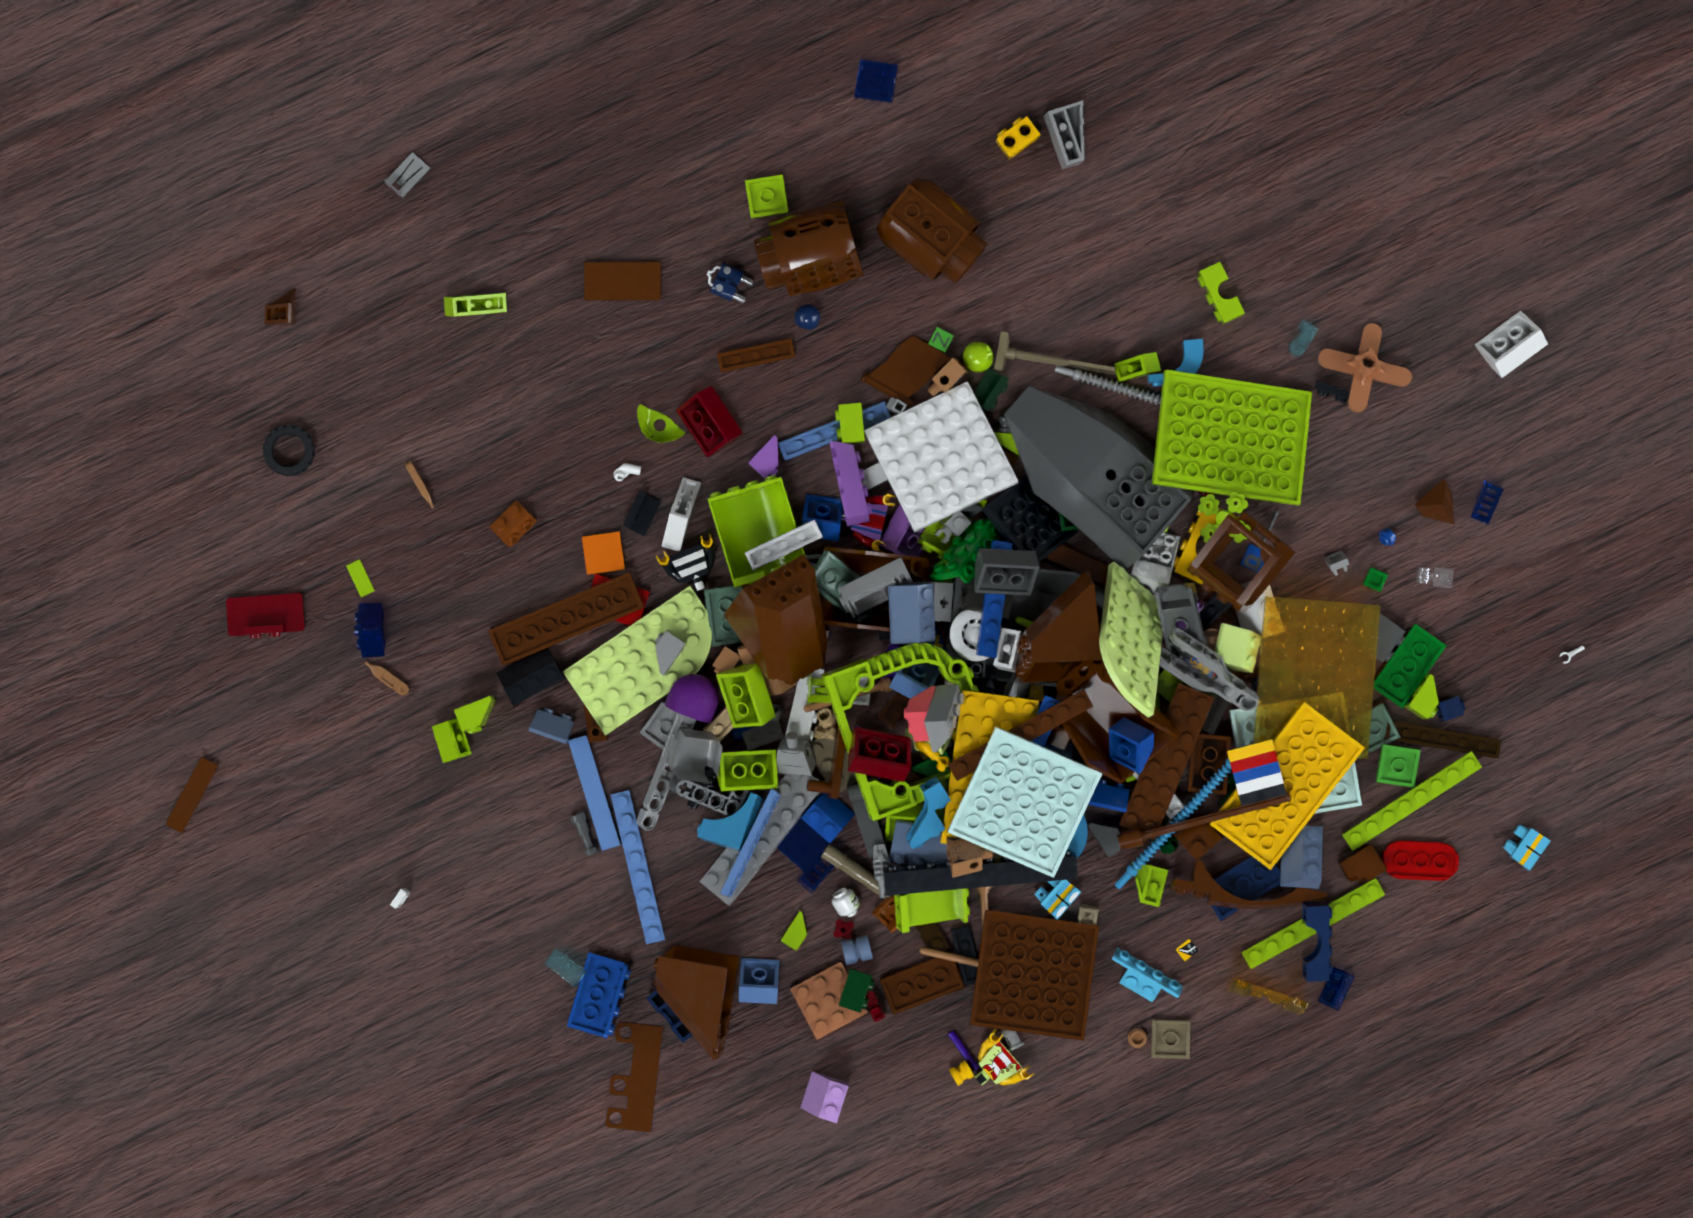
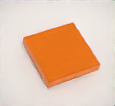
M620 531L582 537L587 575L625 570Z

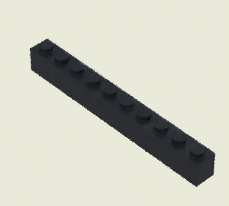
M1071 850L1066 851L1054 878L1004 856L998 859H994V857L983 859L981 871L953 878L948 860L941 864L926 862L925 865L917 866L916 863L906 864V867L889 865L887 868L882 869L885 896L1078 879L1076 855Z

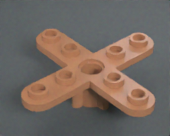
M1373 323L1367 324L1363 329L1358 355L1324 349L1318 356V362L1322 367L1353 375L1348 406L1354 412L1365 410L1368 404L1372 380L1399 387L1407 386L1412 380V374L1408 369L1378 360L1377 356L1382 330L1377 324ZM1363 362L1368 363L1370 367L1365 366Z

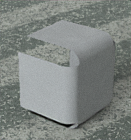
M680 728L676 740L674 738L676 733H673L668 765L671 771H674L677 779L710 783L705 775V766L713 768L718 777L722 746L712 732Z

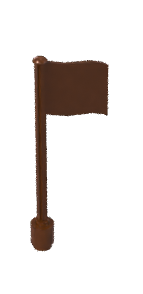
M912 336L903 342L869 375L868 373L863 374L861 382L870 385L890 398L899 399L907 404L906 407L910 409L919 404L908 398L920 390L952 358ZM1001 446L1011 468H1013L1018 457L1012 451Z

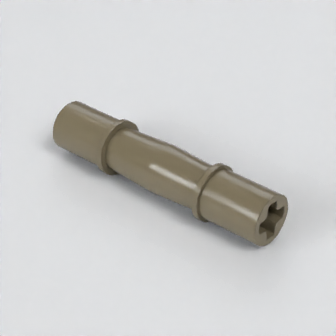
M830 844L827 845L820 857L834 865L836 869L840 868L850 877L867 886V889L879 895L878 881H876L871 872L846 857L847 854H843Z

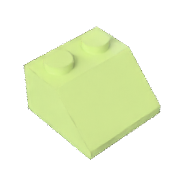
M1221 623L1214 652L1222 656L1227 668L1237 672L1253 673L1262 636L1251 630Z

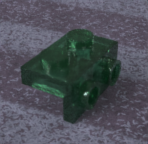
M987 369L973 392L981 409L984 411L993 410L998 403L997 398L999 394H1003L1008 387L1007 382L1009 379L991 369Z

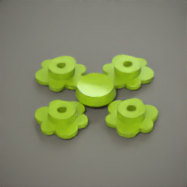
M1232 492L1230 498L1226 500V503L1229 505L1228 510L1219 511L1218 507L1220 502L1215 499L1213 494H1208L1206 498L1202 497L1200 499L1201 504L1198 506L1200 512H1204L1206 516L1217 514V524L1212 525L1208 523L1206 528L1201 530L1204 542H1208L1212 536L1210 533L1214 534L1228 514L1234 512L1242 513L1243 509L1248 507V501L1245 500L1244 494ZM1244 524L1247 529L1251 530L1248 524ZM1241 533L1229 534L1230 537H1234V541L1237 543L1247 539Z

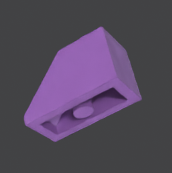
M775 435L748 463L764 479L776 475L778 472L776 469L779 466L778 438Z

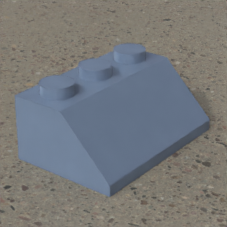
M913 582L888 586L891 644L935 641L933 583Z
M896 820L889 857L891 863L902 865L916 863L919 866L925 865L926 862L941 864L948 860L946 844L940 843L941 834L935 838H930L923 846L912 849L906 840V835L914 822Z
M1305 825L1281 856L1280 886L1319 889L1322 881L1323 827Z

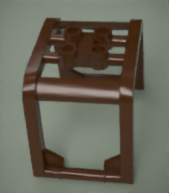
M1244 511L1238 519L1231 514L1226 516L1187 571L1193 576L1200 578L1203 581L1202 587L1207 591L1218 593V600L1224 604L1230 602L1233 608L1240 613L1247 611L1253 606L1296 552ZM1244 524H1248L1251 530L1247 529ZM1254 530L1258 531L1261 535H1263L1266 539L1273 543L1275 547L1272 548L1269 544L1262 541L1252 532ZM1241 533L1261 549L1260 554L1264 565L1246 589L1214 564L1215 560L1234 538L1230 537L1229 534Z

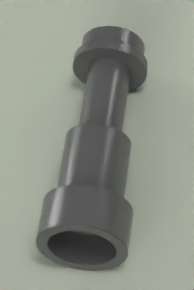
M582 812L571 816V822L575 824L578 835L582 837L586 847L584 853L587 856L596 853L597 847H593L588 834L590 831L585 821L587 819L585 813Z

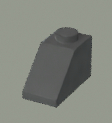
M1087 824L1108 858L1121 850L1117 834H1121V831L1119 832L1116 828L1098 824Z

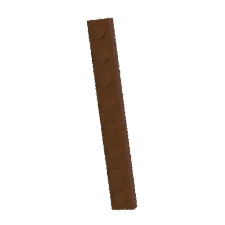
M1083 689L1008 730V732L1031 741L1094 706ZM988 742L948 763L957 781L975 772Z

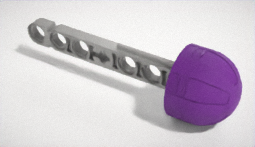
M688 674L675 681L664 704L669 709L677 712V715L645 796L643 808L640 809L637 817L638 826L646 831L655 827L660 815L658 813L662 809L670 789L669 781L675 776L674 771H671L670 767L665 769L666 766H669L668 758L673 733H676L674 736L676 740L678 730L680 728L692 730L696 720L711 723L717 709V689L708 678L702 675ZM663 781V787L657 790V784ZM657 799L656 805L650 808L651 801ZM650 817V822L647 825H643L644 819Z

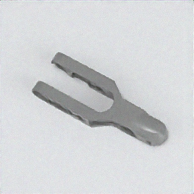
M1178 628L1173 630L1169 635L1171 641L1180 647L1181 651H1186L1195 657L1199 663L1218 676L1208 678L1162 647L1159 666L1197 691L1214 692L1244 711H1251L1257 708L1259 704L1257 693L1247 687L1240 678L1227 670L1222 656Z

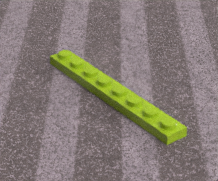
M1470 751L1347 830L1342 836L1351 850L1354 851L1482 768L1473 752Z
M1374 878L1329 903V907L1332 908V918L1329 919V926L1383 897L1385 893L1377 879ZM1302 919L1241 953L1249 968L1252 969L1316 934V931L1306 926Z

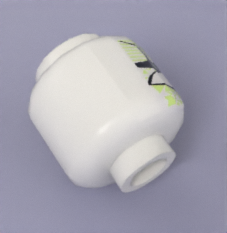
M842 888L833 894L832 905L840 916L852 917L858 912L857 909L860 906V901L853 890Z

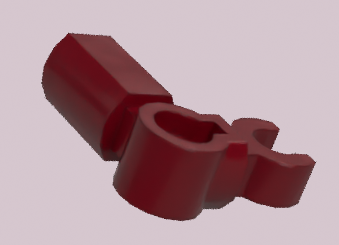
M873 990L872 992L868 991L866 996L869 999L867 1007H870L868 1010L874 1022H878L885 1018L881 1006L877 1005L878 1000Z

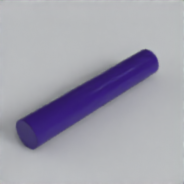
M953 1030L947 1034L973 1072L980 1068Z

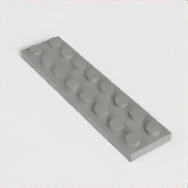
M785 774L778 783V788L773 789L780 793L781 796L732 897L728 898L720 892L737 860L739 851L726 848L700 880V883L728 906H731L820 795L819 792H811L806 789L808 780L819 781L813 775Z

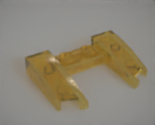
M1230 977L1226 992L1242 997H1247L1250 994V996L1261 999L1262 996L1269 998V1002L1278 1005L1281 1001L1283 1002L1282 1010L1297 1015H1302L1309 1005L1304 1000Z

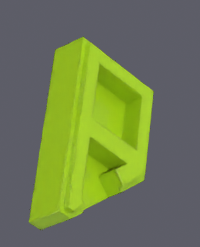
M799 911L781 939L783 943L795 951L798 950L807 936L801 911Z

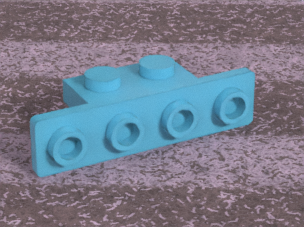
M1119 948L1115 950L1112 960L1127 968L1120 979V984L1151 1002L1154 1001L1161 989L1176 998L1180 996L1183 986L1178 981L1168 978L1161 971L1151 968L1144 961L1136 959L1125 950Z

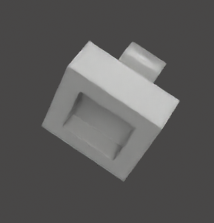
M1342 550L1324 557L1327 566L1335 576L1338 575L1337 570L1343 568L1345 572L1347 571L1349 562Z

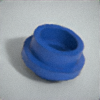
M1388 528L1380 530L1378 533L1380 542L1385 546H1393L1396 535Z

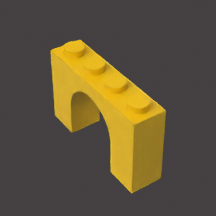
M1198 509L1196 515L1199 517L1196 523L1192 522L1188 530L1191 533L1189 539H1184L1180 547L1182 554L1180 558L1177 556L1175 558L1173 573L1201 585L1203 581L1197 576L1190 574L1187 570L1197 556L1196 542L1201 535V530L1206 528L1208 523L1212 525L1217 524V514L1206 516L1204 512H1200Z

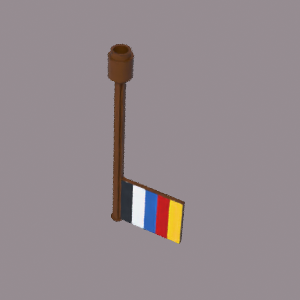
M1268 739L1227 750L1241 803L1240 806L1146 831L1139 830V827L1121 831V834H1117L1120 849H1133L1144 846L1143 842L1149 838L1285 802L1290 803L1291 795L1285 790L1273 740Z

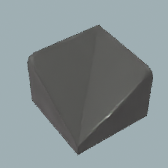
M973 504L961 510L964 516L972 518L981 511L982 506Z

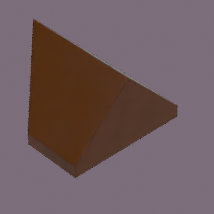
M296 287L272 304L265 305V325H295Z
M1443 479L1414 505L1423 517L1455 525L1452 491Z

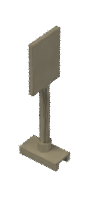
M1001 331L994 367L997 372L1004 371L1006 359L1014 360L1016 358L1116 375L1115 367L1074 360L1068 361L1053 356L1017 351L1016 348L1009 347L1010 334Z

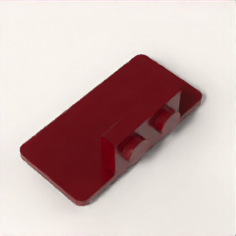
M301 593L237 597L226 600L229 636L250 635V639L262 638L261 634H269V637H280L281 633L300 632L305 629L303 595Z

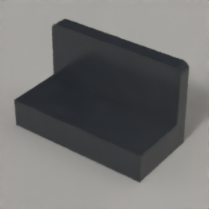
M639 491L623 526L645 536L659 508L660 501Z

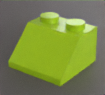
M1427 674L1404 706L1421 719L1433 718L1438 711L1436 706L1439 702L1433 675Z

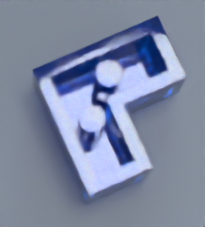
M382 602L359 604L358 612H355V621L358 625H354L355 636L359 637L357 639V650H361L362 658L385 656L386 642L383 630L384 613Z

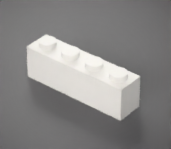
M824 670L814 671L811 674V678H822L821 674L824 673ZM807 676L804 679H800L797 683L786 734L795 732L798 739H807L809 742H812L814 731L811 730L812 723H816L818 712H815V710L805 712L803 710L805 705L811 704L807 703V679L809 678ZM811 685V694H815V687L820 688L821 686Z

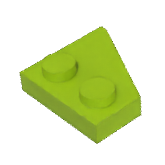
M1147 864L1145 866L1142 865V869H1138V874L1135 876L1140 903L1160 907L1169 870Z

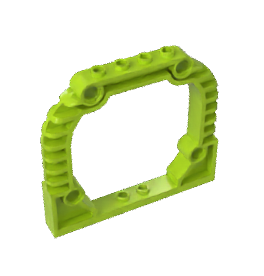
M911 643L821 674L847 753L849 754L854 730H850L844 710L852 707L860 691H870L874 687L875 679L915 664L929 663L937 665L942 677L950 683L959 685L960 692L962 690L979 692L977 686L973 685L971 678H974L971 668L967 667L964 661L957 657H951L938 646L929 643ZM955 663L960 664V669L957 672L952 671V666ZM867 677V683L864 686H860V678ZM950 768L944 772L909 784L905 781L892 780L890 784H887L873 777L867 779L865 774L855 773L868 815L872 821H876L923 802L924 795L919 786L935 776L947 793ZM903 785V792L896 794L897 786Z

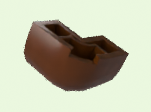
M1190 815V817H1186V820L1203 815ZM1209 823L1175 831V834L1172 833L1174 838L1195 860L1202 857L1224 837L1221 832Z

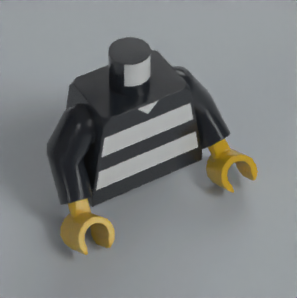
M709 534L710 539L707 541L703 540V536H701V544L669 557L663 551L665 557L659 559L656 555V559L662 565L667 575L675 581L684 582V584L692 582L696 592L707 587L703 577L710 574L709 571L713 569L715 561L712 535Z

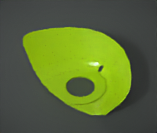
M639 404L637 408L639 426L642 433L650 440L658 443L669 442L681 438L685 434V431L680 429L664 414ZM657 419L665 421L666 427L664 430L657 431L654 428V422Z

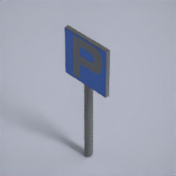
M1278 510L1275 511L1269 523V526L1267 528V530L1269 531L1271 530L1276 520V517L1279 513ZM1249 544L1240 565L1259 572L1264 565L1260 554L1261 549Z

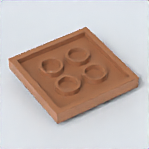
M841 961L790 988L817 1040L868 1013L864 1009L859 1013L838 1006L848 977Z

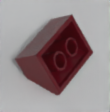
M712 386L696 393L676 409V412L707 458L743 434Z
M855 727L848 754V771L904 782L911 769V737Z

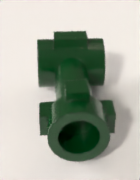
M1231 774L1227 782L1229 783L1227 794H1225L1223 799L1219 800L1221 807L1236 788L1234 776Z
M1168 837V841L1163 842L1164 846L1160 845V850L1164 854H1171L1179 847V843L1175 838L1170 839Z

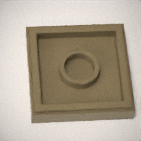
M1152 1019L1151 1058L1190 1059L1191 1020Z

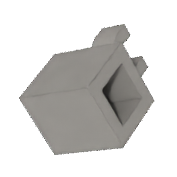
M959 511L940 520L939 522L944 527L937 529L934 534L939 536L943 532L945 537L941 542L946 544L951 534L959 536L971 522Z

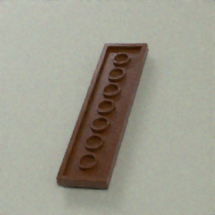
M629 572L488 630L500 662L502 666H505L645 607Z
M1178 683L1165 717L1171 722L1179 737L1145 764L1119 825L1128 829L1139 827V830L1144 831L1161 827L1215 697Z

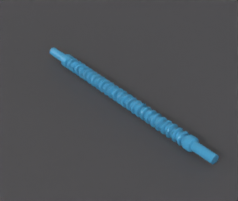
M1229 758L1225 761V765L1222 764L1223 768H1219V772H1215L1214 777L1211 776V781H1207L1208 784H1204V788L1199 789L1200 793H1196V797H1192L1193 800L1188 801L1189 804L1185 805V809H1181L1182 812L1177 813V817H1173L1174 821H1170V824L1184 821L1186 817H1190L1189 814L1194 813V809H1198L1197 805H1201V801H1205L1204 798L1209 797V793H1213L1212 789H1216V785H1220L1219 782L1224 781L1223 777H1228L1227 773H1231ZM1172 833L1160 835L1155 838V841H1151L1152 844L1147 845L1148 849H1144V853H1140L1141 856L1136 857L1137 861H1133V865L1130 864L1126 868L1127 871L1114 885L1120 890L1132 876H1136L1138 869L1141 870V866H1145L1146 861L1149 862V857L1152 858V854H1156V850L1161 849L1160 845L1164 846L1163 842H1167V838H1171Z

